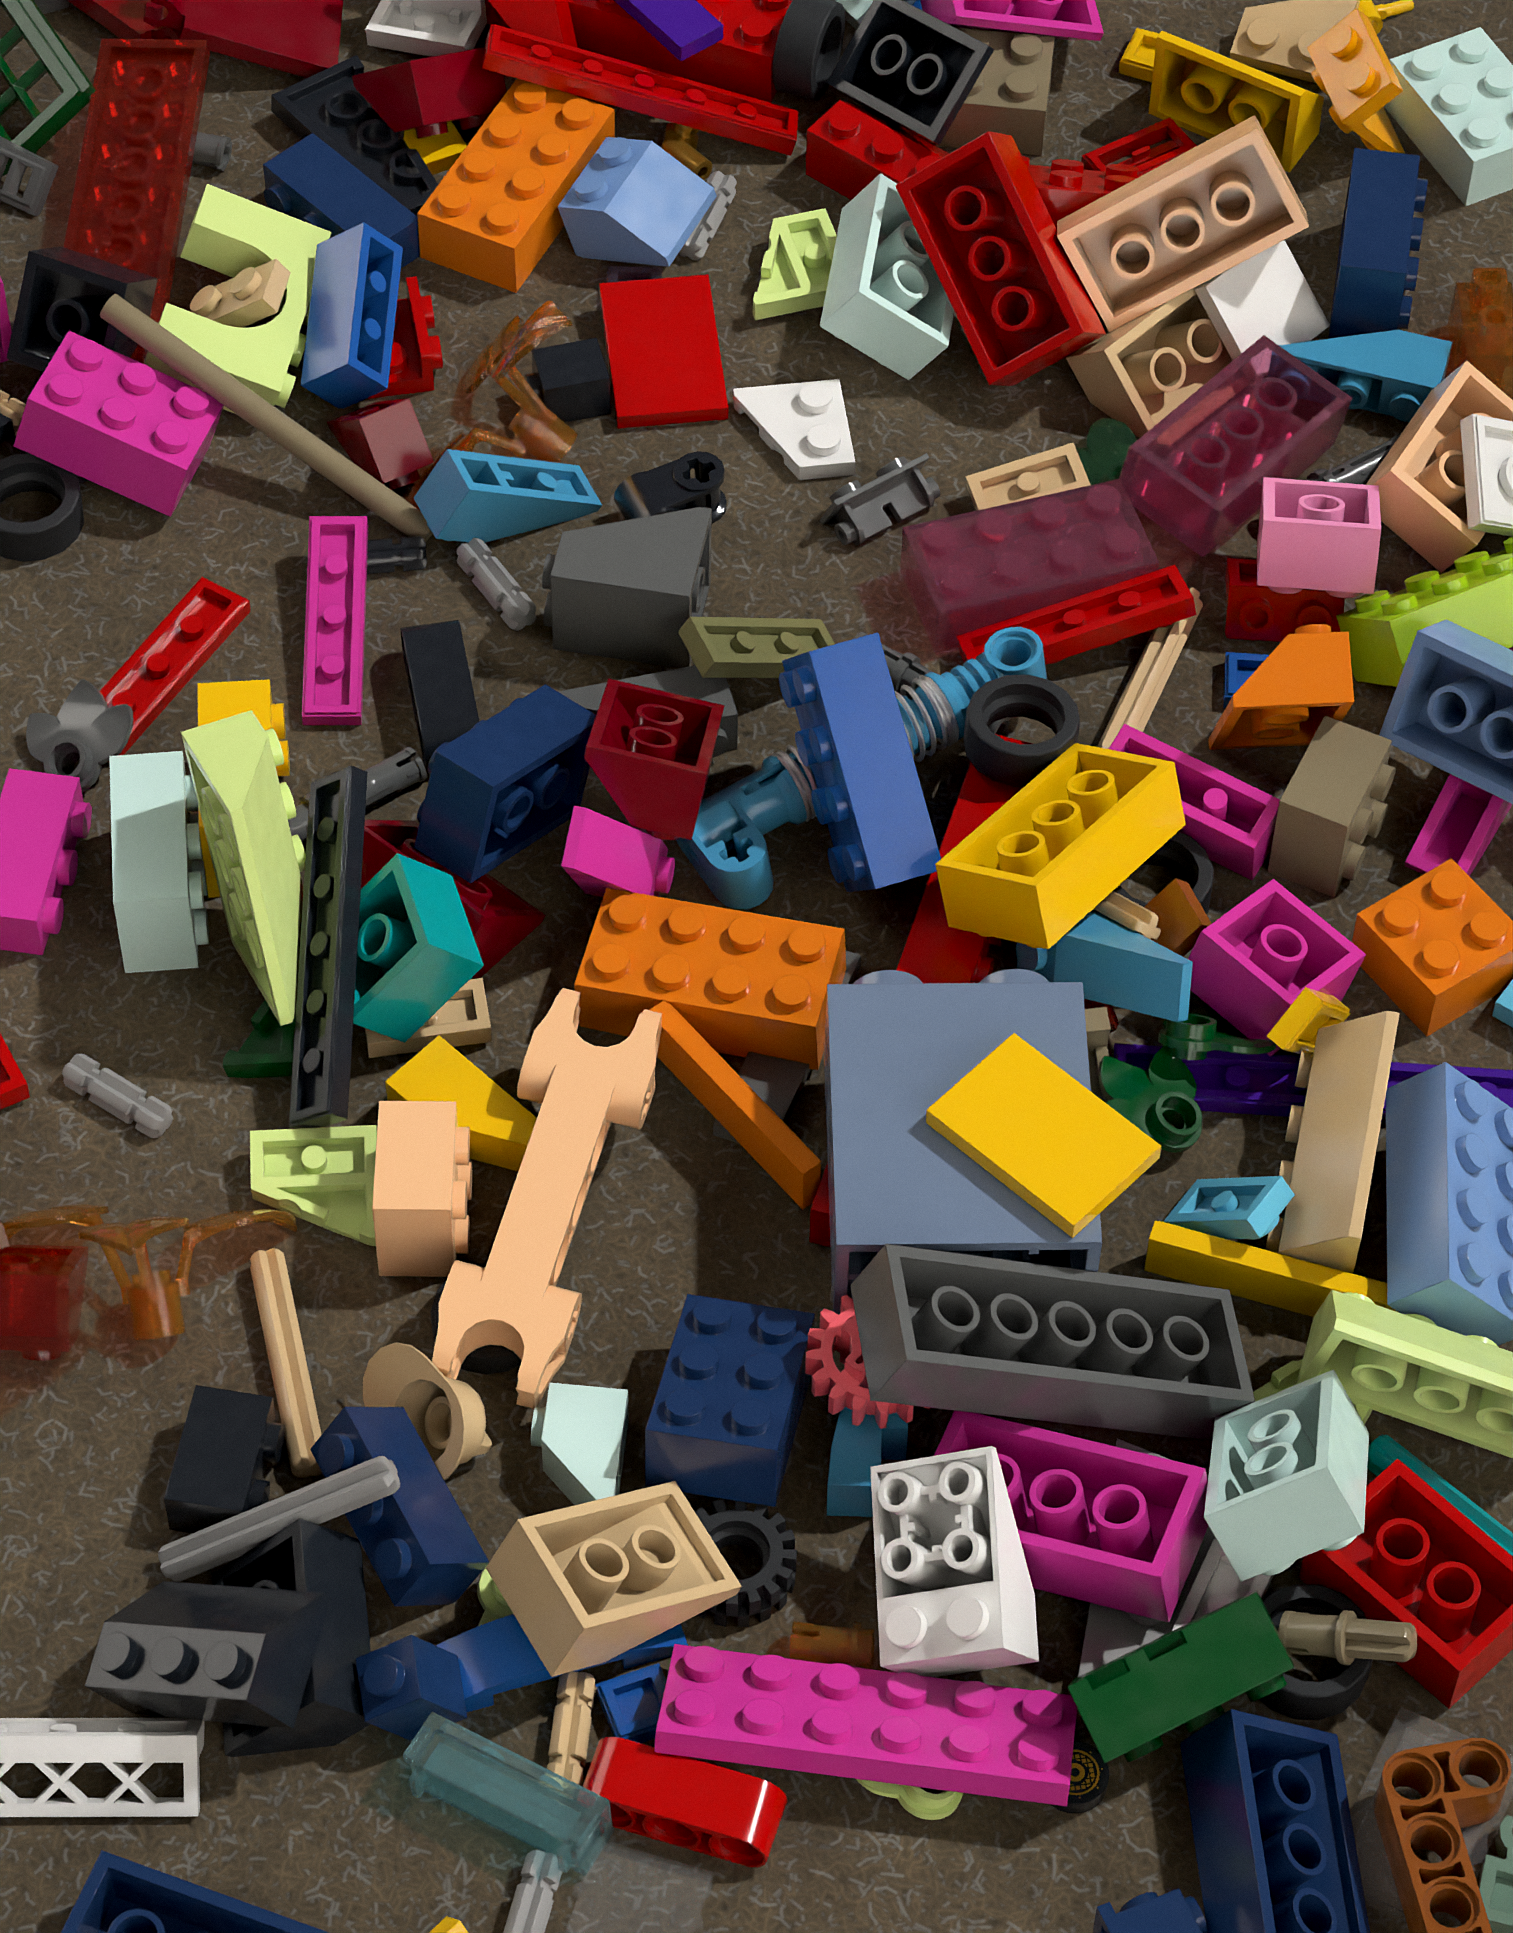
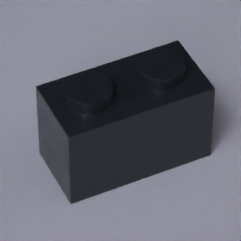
M200 1385L195 1386L164 1496L169 1530L195 1533L269 1502L270 1482L264 1480L268 1462L278 1463L280 1461L285 1440V1425L276 1423L273 1397Z

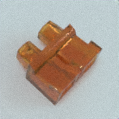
M1476 268L1472 272L1471 282H1456L1447 325L1450 341L1453 342L1451 351L1454 370L1467 360L1513 400L1512 283L1508 282L1507 272L1504 268Z

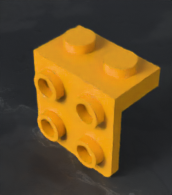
M1355 8L1307 47L1316 67L1311 72L1312 77L1319 88L1330 97L1333 106L1329 108V113L1343 132L1349 134L1354 131L1370 150L1405 154L1384 109V106L1403 92V89L1369 18L1359 9Z

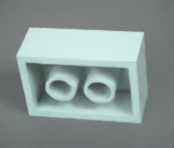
M1479 27L1390 59L1389 62L1400 82L1403 92L1384 107L1462 203L1468 206L1513 189V65L1484 30Z
M880 173L842 208L820 327L873 358L881 365L910 380L948 347L954 309L895 185L897 183Z
M183 751L109 756L113 905L125 973L198 968V945L209 944L207 909L204 908L207 884L202 859L198 812H191L198 811V801L192 776L186 775Z
M1334 1369L1215 1418L1204 1518L1241 1582L1259 1574L1266 1576L1278 1574L1289 1568L1297 1559L1322 1549L1325 1551L1341 1549L1351 1543L1357 1535L1364 1533L1369 1432Z

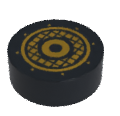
M1074 1741L1067 1806L1050 1804L1051 1806L1062 1812L1077 1814L1092 1810L1103 1800L1108 1786L1109 1767L1107 1763H1104L1099 1751L1095 1747L1084 1742Z

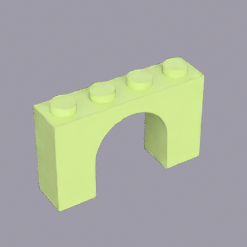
M207 184L180 257L233 278L245 268H256L277 259L291 272L278 312L271 315L272 321L266 324L240 328L218 323L166 303L158 324L273 406L277 405L285 408L296 376L287 373L289 365L298 367L305 350L306 335L299 332L302 325L308 326L317 244L329 239L331 232ZM147 352L143 364L188 385L199 388L156 356ZM226 406L223 407L224 410L234 413Z

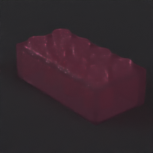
M1263 335L1129 447L1114 493L1197 554L1204 557L1260 509L1263 477L1294 479L1335 444L1352 397Z
M1121 478L910 525L902 529L900 571L935 655L959 650L956 638L958 635L1156 571L1159 568V561Z

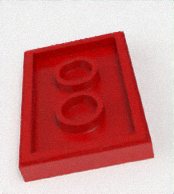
M709 274L599 283V297L617 429L728 419V401Z

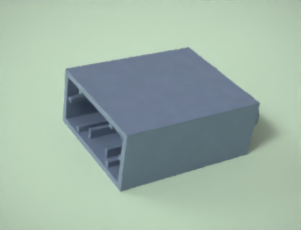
M1007 969L992 973L979 983L923 984L919 978L907 972L882 970L866 974L853 984H827L824 1072L833 1312L840 1314L841 1297L848 1295L852 1298L850 1285L885 1244L1098 1272L1102 1247L1100 1214L1075 1237L1071 1238L925 1123L926 1110L1013 1033L1017 1034L1091 1091L1083 982H1049L1044 976L1034 971Z

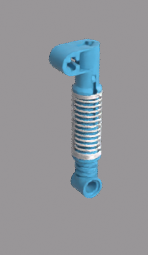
M1008 627L999 630L989 637L985 644L984 652L979 654L976 660L973 658L969 659L963 666L958 665L954 667L951 673L945 672L939 675L929 672L924 676L921 675L912 681V688L903 684L900 694L895 691L913 759L921 762L925 754L932 756L936 748L943 750L964 737L968 705L972 695L986 682L1005 675H1032L1047 679L1043 643L1039 635L1023 627ZM906 691L913 697L912 700L906 696ZM792 745L787 746L786 752L778 750L776 753L773 752L771 756L763 760L760 770L703 799L692 840L685 838L676 839L679 847L706 885L725 906L733 909H750L768 899L773 890L774 880L767 845L763 835L787 822L799 825L804 821L808 822L810 818L813 819L816 816L811 793L812 790L817 789L811 765L804 766L797 748ZM736 850L738 860L735 857L728 858L727 854Z

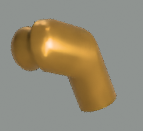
M673 122L668 123L664 132L662 149L703 180L707 179L713 167L711 161L696 150L699 139L696 133L699 130Z

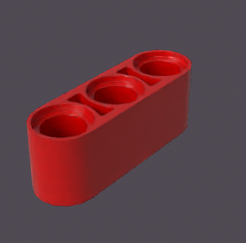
M605 1737L599 1741L576 1803L578 1810L585 1817L594 1822L743 1866L761 1867L766 1864L788 1801L786 1794L779 1787L764 1779L690 1757L654 1752L655 1747L619 1737Z

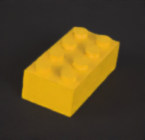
M1074 743L935 864L948 926L974 932L983 937H996L1026 944L1032 948L1050 949L1186 825L1175 762Z

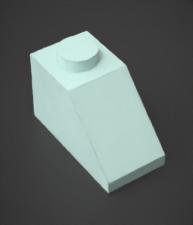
M550 1383L546 1407L534 1408L531 1446L542 1447L543 1471L574 1505L619 1495L629 1422L628 1390Z

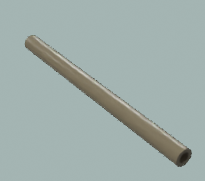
M118 294L112 295L105 303L100 312L102 319L408 537L421 536L424 538L425 543L433 535L419 509Z

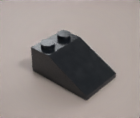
M873 0L827 83L867 109L874 111L904 129L940 145L994 49L903 0Z

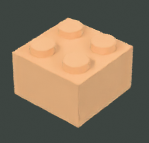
M379 1101L372 1205L379 1276L448 1277L451 1267L457 1259V1254L469 1253L470 1221L469 1215H467V1200H471L472 1162H469L470 1129L469 1127H458L456 1102Z

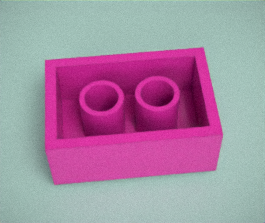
M68 331L27 399L13 446L171 517L210 447L224 405L199 388L188 385L146 364L104 347L95 341Z

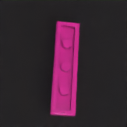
M309 516L302 697L303 725H362L368 550L367 516Z

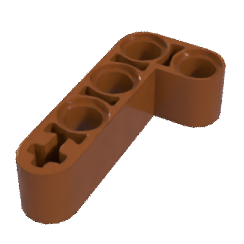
M1469 1738L1406 1749L1393 1754L1384 1765L1374 1799V1814L1410 1933H1492L1461 1828L1490 1821L1499 1811L1511 1775V1762L1505 1750L1493 1741L1485 1738ZM1462 1776H1478L1485 1780L1489 1787L1476 1788L1462 1779ZM1395 1788H1413L1423 1798L1418 1800L1404 1798L1395 1791ZM1428 1849L1441 1857L1442 1861L1438 1863L1422 1861L1413 1851ZM1446 1912L1455 1916L1462 1926L1451 1928L1440 1925L1433 1918L1432 1914Z

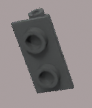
M926 453L910 462L904 456L899 457L878 470L876 473L877 479L861 486L858 480L842 486L829 497L832 504L822 516L820 522L825 524L836 519L838 524L835 525V533L839 541L843 545L853 542L858 546L892 526L891 521L883 510L884 507H889L898 523L933 507L934 499L940 497L939 486L932 477L925 479L920 472L929 459L928 454Z

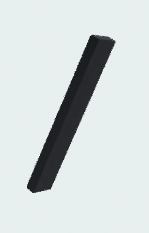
M352 765L310 783L289 1127L293 1129L326 1127L348 1119L368 774L367 771Z

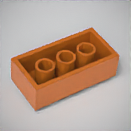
M516 79L417 213L420 258L517 293L564 227L558 205L605 138H615V109L567 92Z
M606 888L574 983L575 991L581 992L579 1007L581 1008L578 1018L579 1026L629 1037L635 1027L639 1014L644 1009L650 1010L665 1000L718 1053L746 1057L748 1052L806 1063L809 1064V1069L818 1070L825 1045L827 984H842L847 969L845 929Z

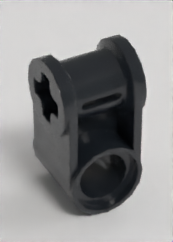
M701 451L688 453L675 461L627 477L616 489L614 501L624 519L631 520L697 507L706 508V499H710L713 524L720 520L726 512L727 500L725 494L720 490V486L724 482L725 469L722 461L716 455ZM691 469H694L695 478L690 477Z

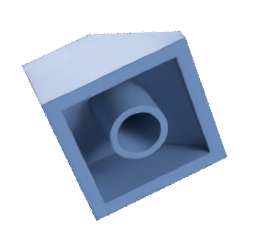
M606 137L558 205V210L575 255L588 259L669 267L717 195L711 185L653 141Z

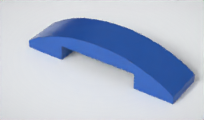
M514 1614L480 1625L436 1645L458 1656L466 1712L494 1705V1694L562 1675L550 1676ZM681 1623L604 1663L575 1670V1672L621 1660L623 1668L627 1669L671 1657L674 1644L688 1646Z

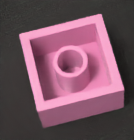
M1263 477L1257 536V585L1268 586L1270 590L1283 594L1298 593L1302 589L1325 590L1329 595L1338 598H1354L1359 596L1360 593L1374 594L1381 537L1379 486Z

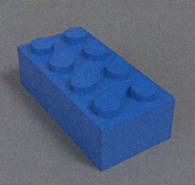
M879 633L830 645L782 660L785 672L779 674V685L787 707H795L801 728L800 731L795 733L796 746L804 766L811 765L817 785V789L812 790L811 793L812 803L820 824H828L834 846L828 849V860L835 880L838 883L844 882L847 892L878 889L936 872L935 864L941 859Z

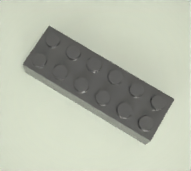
M885 1244L850 1285L871 1401L1203 1440H1213L1216 1417L1255 1402L1232 1298L1228 1289Z

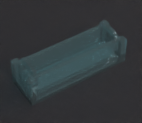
M431 1712L403 1754L404 1762L410 1764L412 1774L408 1782L413 1796L420 1798L426 1792L540 1851L557 1855L559 1870L565 1873L572 1866L574 1871L586 1876L614 1833L608 1799L434 1712Z

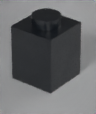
M597 338L531 350L532 373L524 374L525 392L530 408L540 407L545 426L611 414L610 377Z

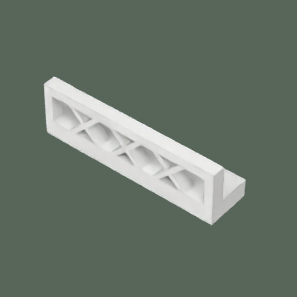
M0 1718V1763H2L0 1765V1778L15 1763H33L52 1781L36 1798H19L0 1780V1817L198 1816L200 1812L199 1757L204 1746V1720L182 1718ZM52 1763L71 1764L63 1772H61ZM84 1763H103L121 1782L105 1798H88L69 1778ZM122 1763L139 1764L130 1772ZM153 1763H183L184 1797H156L138 1778ZM128 1788L137 1796L119 1798ZM60 1789L69 1798L50 1797Z

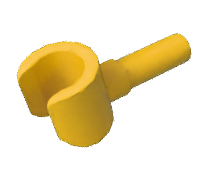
M1360 0L1358 9L1369 18L1376 34H1378L1383 28L1382 20L1386 19V17L1413 10L1414 3L1413 0H1399L1388 4L1374 5L1372 0Z

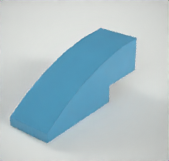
M845 1407L840 1411L830 1454L827 1485L828 1516L873 1517L870 1467L881 1465V1459L906 1460L908 1423L903 1421L897 1413L889 1414L887 1427L879 1429L875 1415L866 1414L861 1424L855 1426L852 1425V1410Z

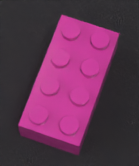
M954 1410L934 1456L988 1446L996 1448L1033 1588L1169 1623L1209 1526L1204 1518L1208 1484L1206 1468L979 1413Z

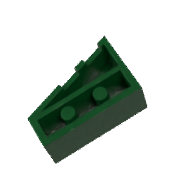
M1255 1590L1075 1678L1069 1684L1068 1689L1104 1763L1121 1755H1124L1128 1763L1163 1746L1164 1743L1160 1735L1184 1723L1188 1732L1211 1723L1225 1713L1221 1704L1245 1692L1250 1702H1254L1287 1685V1682L1282 1673L1294 1668V1664L1258 1591Z

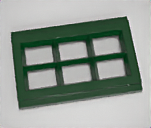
M0 0V6L3 7L15 25L0 39V73L10 86L0 96V117L19 100L33 120L13 140L10 139L0 124V136L35 154L91 101L90 96L96 89L34 0ZM25 39L38 58V61L17 80L3 58L20 41ZM48 73L62 94L40 113L26 92ZM9 158L3 176L8 174L13 159Z

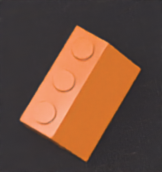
M1312 624L1296 628L1295 634H1288L1232 696L1208 739L1209 749L1309 745L1324 716L1342 721L1354 703L1349 631L1331 632V626Z

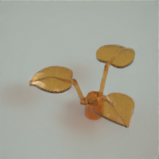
M547 301L542 304L525 322L516 315L506 323L497 334L495 341L489 343L476 357L462 382V390L470 394L490 374L491 378L522 408L509 426V429L515 433L514 440L479 428H474L467 434L460 432L433 458L434 463L429 464L425 468L418 481L415 495L446 449L472 452L477 443L488 442L509 449L519 458L527 450L540 461L559 463L570 450L578 433L546 408L515 367L525 355L562 329L573 325L571 320L561 312L560 308L553 301ZM506 374L509 375L519 390L507 379ZM414 500V506L417 509H419L417 503Z
M71 1204L27 1212L3 1222L8 1240L24 1228H38L66 1222L89 1227L78 1231L79 1239L89 1240L101 1245L120 1286L123 1304H129L134 1340L161 1338L186 1332L181 1296L190 1295L188 1278L194 1247L199 1242L223 1230L255 1222L274 1223L297 1232V1223L293 1214L271 1209L225 1212L190 1224L189 1218L176 1216H151L135 1219L128 1224L122 1222L104 1224L100 1214L109 1213L108 1206ZM183 1226L184 1236L176 1280L172 1281L170 1269L151 1271L146 1241L158 1234ZM117 1250L125 1252L130 1256L134 1252L136 1254L139 1273L131 1275L132 1283Z

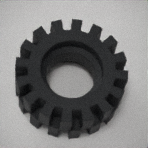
M724 1499L712 1502V1515L710 1516L701 1507L695 1513L719 1550L729 1545L750 1547L761 1558L762 1567L755 1576L738 1580L742 1588L737 1595L698 1614V1616L704 1619L709 1611L714 1613V1624L726 1627L728 1616L737 1617L738 1628L749 1627V1616L753 1614L757 1615L760 1623L770 1619L771 1607L774 1606L780 1611L787 1603V1592L792 1594L795 1586L797 1549H795V1537L792 1529L785 1531L786 1520L779 1512L771 1519H768L769 1506L757 1504L754 1512L747 1510V1502L735 1501V1509L726 1510Z

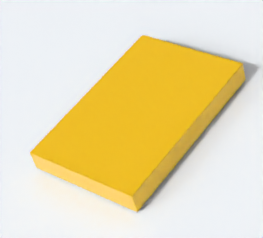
M1015 1033L1009 1036L926 1110L925 1123L1071 1238L1075 1237L1160 1158V1144Z

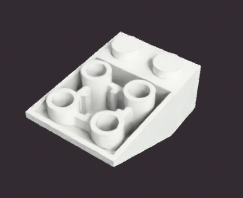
M988 1446L870 1467L880 1666L897 1673L910 1672L919 1676L939 1677L1039 1662L1035 1593L996 1448Z

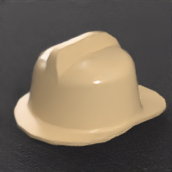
M393 1343L384 1346L369 1360L363 1377V1401L365 1407H404L444 1480L449 1478L458 1465L466 1463L474 1456L485 1454L490 1450L492 1441L485 1432L486 1416L484 1405L479 1394L470 1385L445 1377L426 1355L412 1345Z

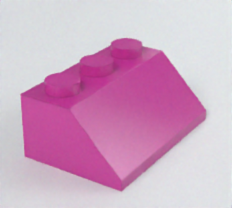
M920 0L924 12L953 27L1053 36L1055 39L1075 41H1100L1104 34L1095 0Z

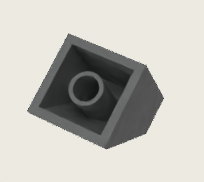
M697 507L562 532L556 555L547 554L542 574V588L551 590L545 602L543 623L544 626L552 627L553 649L674 668L691 666V655L678 631L689 617H703L711 585L712 509Z

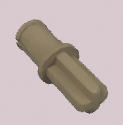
M1343 1610L1339 1616L1285 1611L1280 1619L1278 1633L1289 1655L1337 1658L1340 1664L1350 1665L1355 1658L1406 1662L1415 1657L1417 1650V1631L1411 1623L1358 1619L1354 1611Z

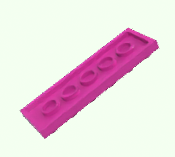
M674 1644L656 1728L654 1752L1067 1806L1077 1706L1072 1695L1057 1694L1048 1690H1027L988 1685L979 1681L965 1682L919 1676L910 1672L895 1673L857 1668L841 1663L826 1664L787 1659L778 1655H757L718 1650L709 1646L695 1647Z

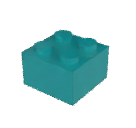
M397 853L361 889L353 1024L405 1043L484 964L453 876Z

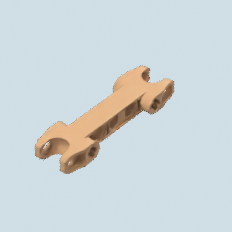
M562 988L545 1018L534 1030L521 1068L517 1097L542 1105L486 1267L456 1260L452 1265L439 1301L438 1331L432 1357V1363L445 1377L456 1380L467 1355L477 1348L487 1345H498L514 1351L522 1361L517 1375L516 1391L518 1392L516 1404L531 1409L537 1407L552 1378L564 1364L577 1325L582 1294L556 1287L604 1142L611 1122L639 1130L642 1128L655 1092V1067L662 1028V1013L644 1009L639 1014L635 1027L627 1039L620 1044L609 1047L594 1046L584 1041L576 1033L581 1010L579 1007L581 992Z

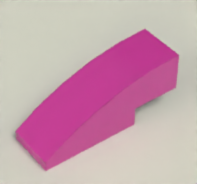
M1450 774L1405 861V867L1425 874L1452 858L1470 876L1512 804Z

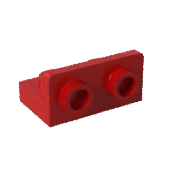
M417 276L406 277L407 298L397 299L388 389L368 397V399L433 391V370L443 368L439 336H428L427 329L435 328L431 295H420Z
M1227 558L1225 576L1227 594L1225 636L1227 638L1282 642L1288 634H1295L1296 628L1312 624L1331 626V632H1341L1336 615L1344 613L1345 598L1331 596L1325 590L1302 589L1294 594L1274 592L1268 586L1257 585V560Z

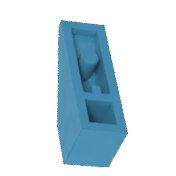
M446 449L414 497L427 522L428 528L436 539L470 542L473 538H479L485 543L577 519L597 512L602 507L599 498L579 465Z
M1094 909L1050 949L1032 948L1018 942L1016 944V969L1034 971L1044 976L1049 982H1083L1084 999L1175 1022L1188 1020L1193 962Z

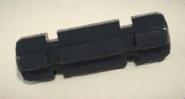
M421 536L400 537L401 543L392 544V538L368 540L367 575L395 572L394 567L403 566V572L425 569L427 554L424 538Z

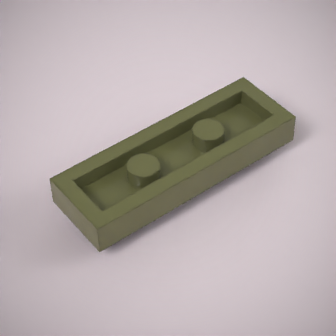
M689 617L678 631L702 678H779V674L785 672L782 660L835 644L821 619Z

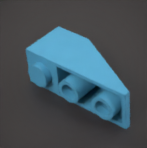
M1391 330L1277 345L1274 351L1269 388L1285 391L1292 396H1307L1337 403L1348 409L1368 410L1393 416L1400 421L1410 422L1431 390L1446 378L1453 342L1402 330Z

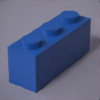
M364 222L317 244L302 369V387L333 406L343 409L388 389L403 247Z

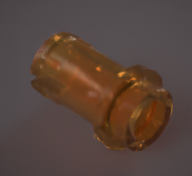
M854 1621L853 1628L793 1622L792 1633L794 1634H791L790 1659L826 1664L841 1663L851 1667L872 1669L875 1648L874 1629L862 1628V1622Z

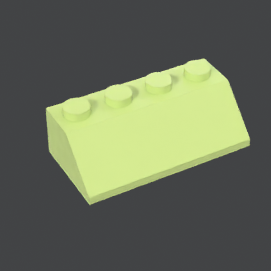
M1330 1291L1313 1317L1297 1384L1334 1369L1354 1404L1370 1407V1409L1513 1458V1352L1499 1348L1488 1338L1478 1335L1465 1336L1436 1326L1431 1319L1425 1316L1401 1314L1375 1305L1370 1298L1362 1294Z

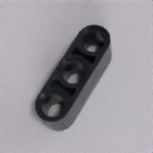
M459 620L400 628L404 664L423 763L426 770H428L431 756L441 744L445 742L450 743L471 730L479 722Z

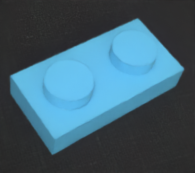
M1282 1176L1197 1179L1163 1222L1224 1239H1260L1276 1227L1280 1219L1279 1214L1295 1194Z

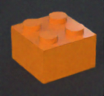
M1452 858L1357 913L1352 943L1366 954L1360 967L1426 1037L1502 992L1513 979V921Z

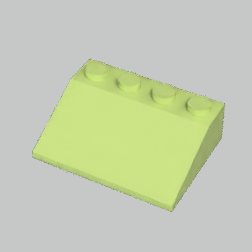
M250 710L182 731L181 735L231 941L280 1026L293 1022L296 1013L304 891L300 872L305 871L306 853L297 834L291 836L288 819L296 817V808L287 783H279L276 766L284 764V756L278 736L273 728L264 730L253 711Z

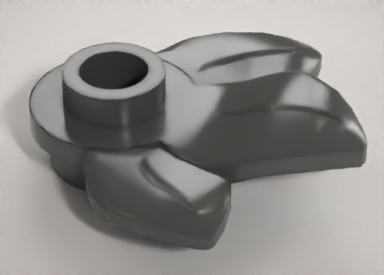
M82 679L68 695L57 716L48 713H32L29 715L26 730L28 750L33 757L44 763L46 773L79 777L81 790L84 792L96 782L102 765L109 761V756L119 755L128 743L134 720L132 708L127 704L108 708L101 692L92 683ZM79 760L77 768L72 772L73 765Z

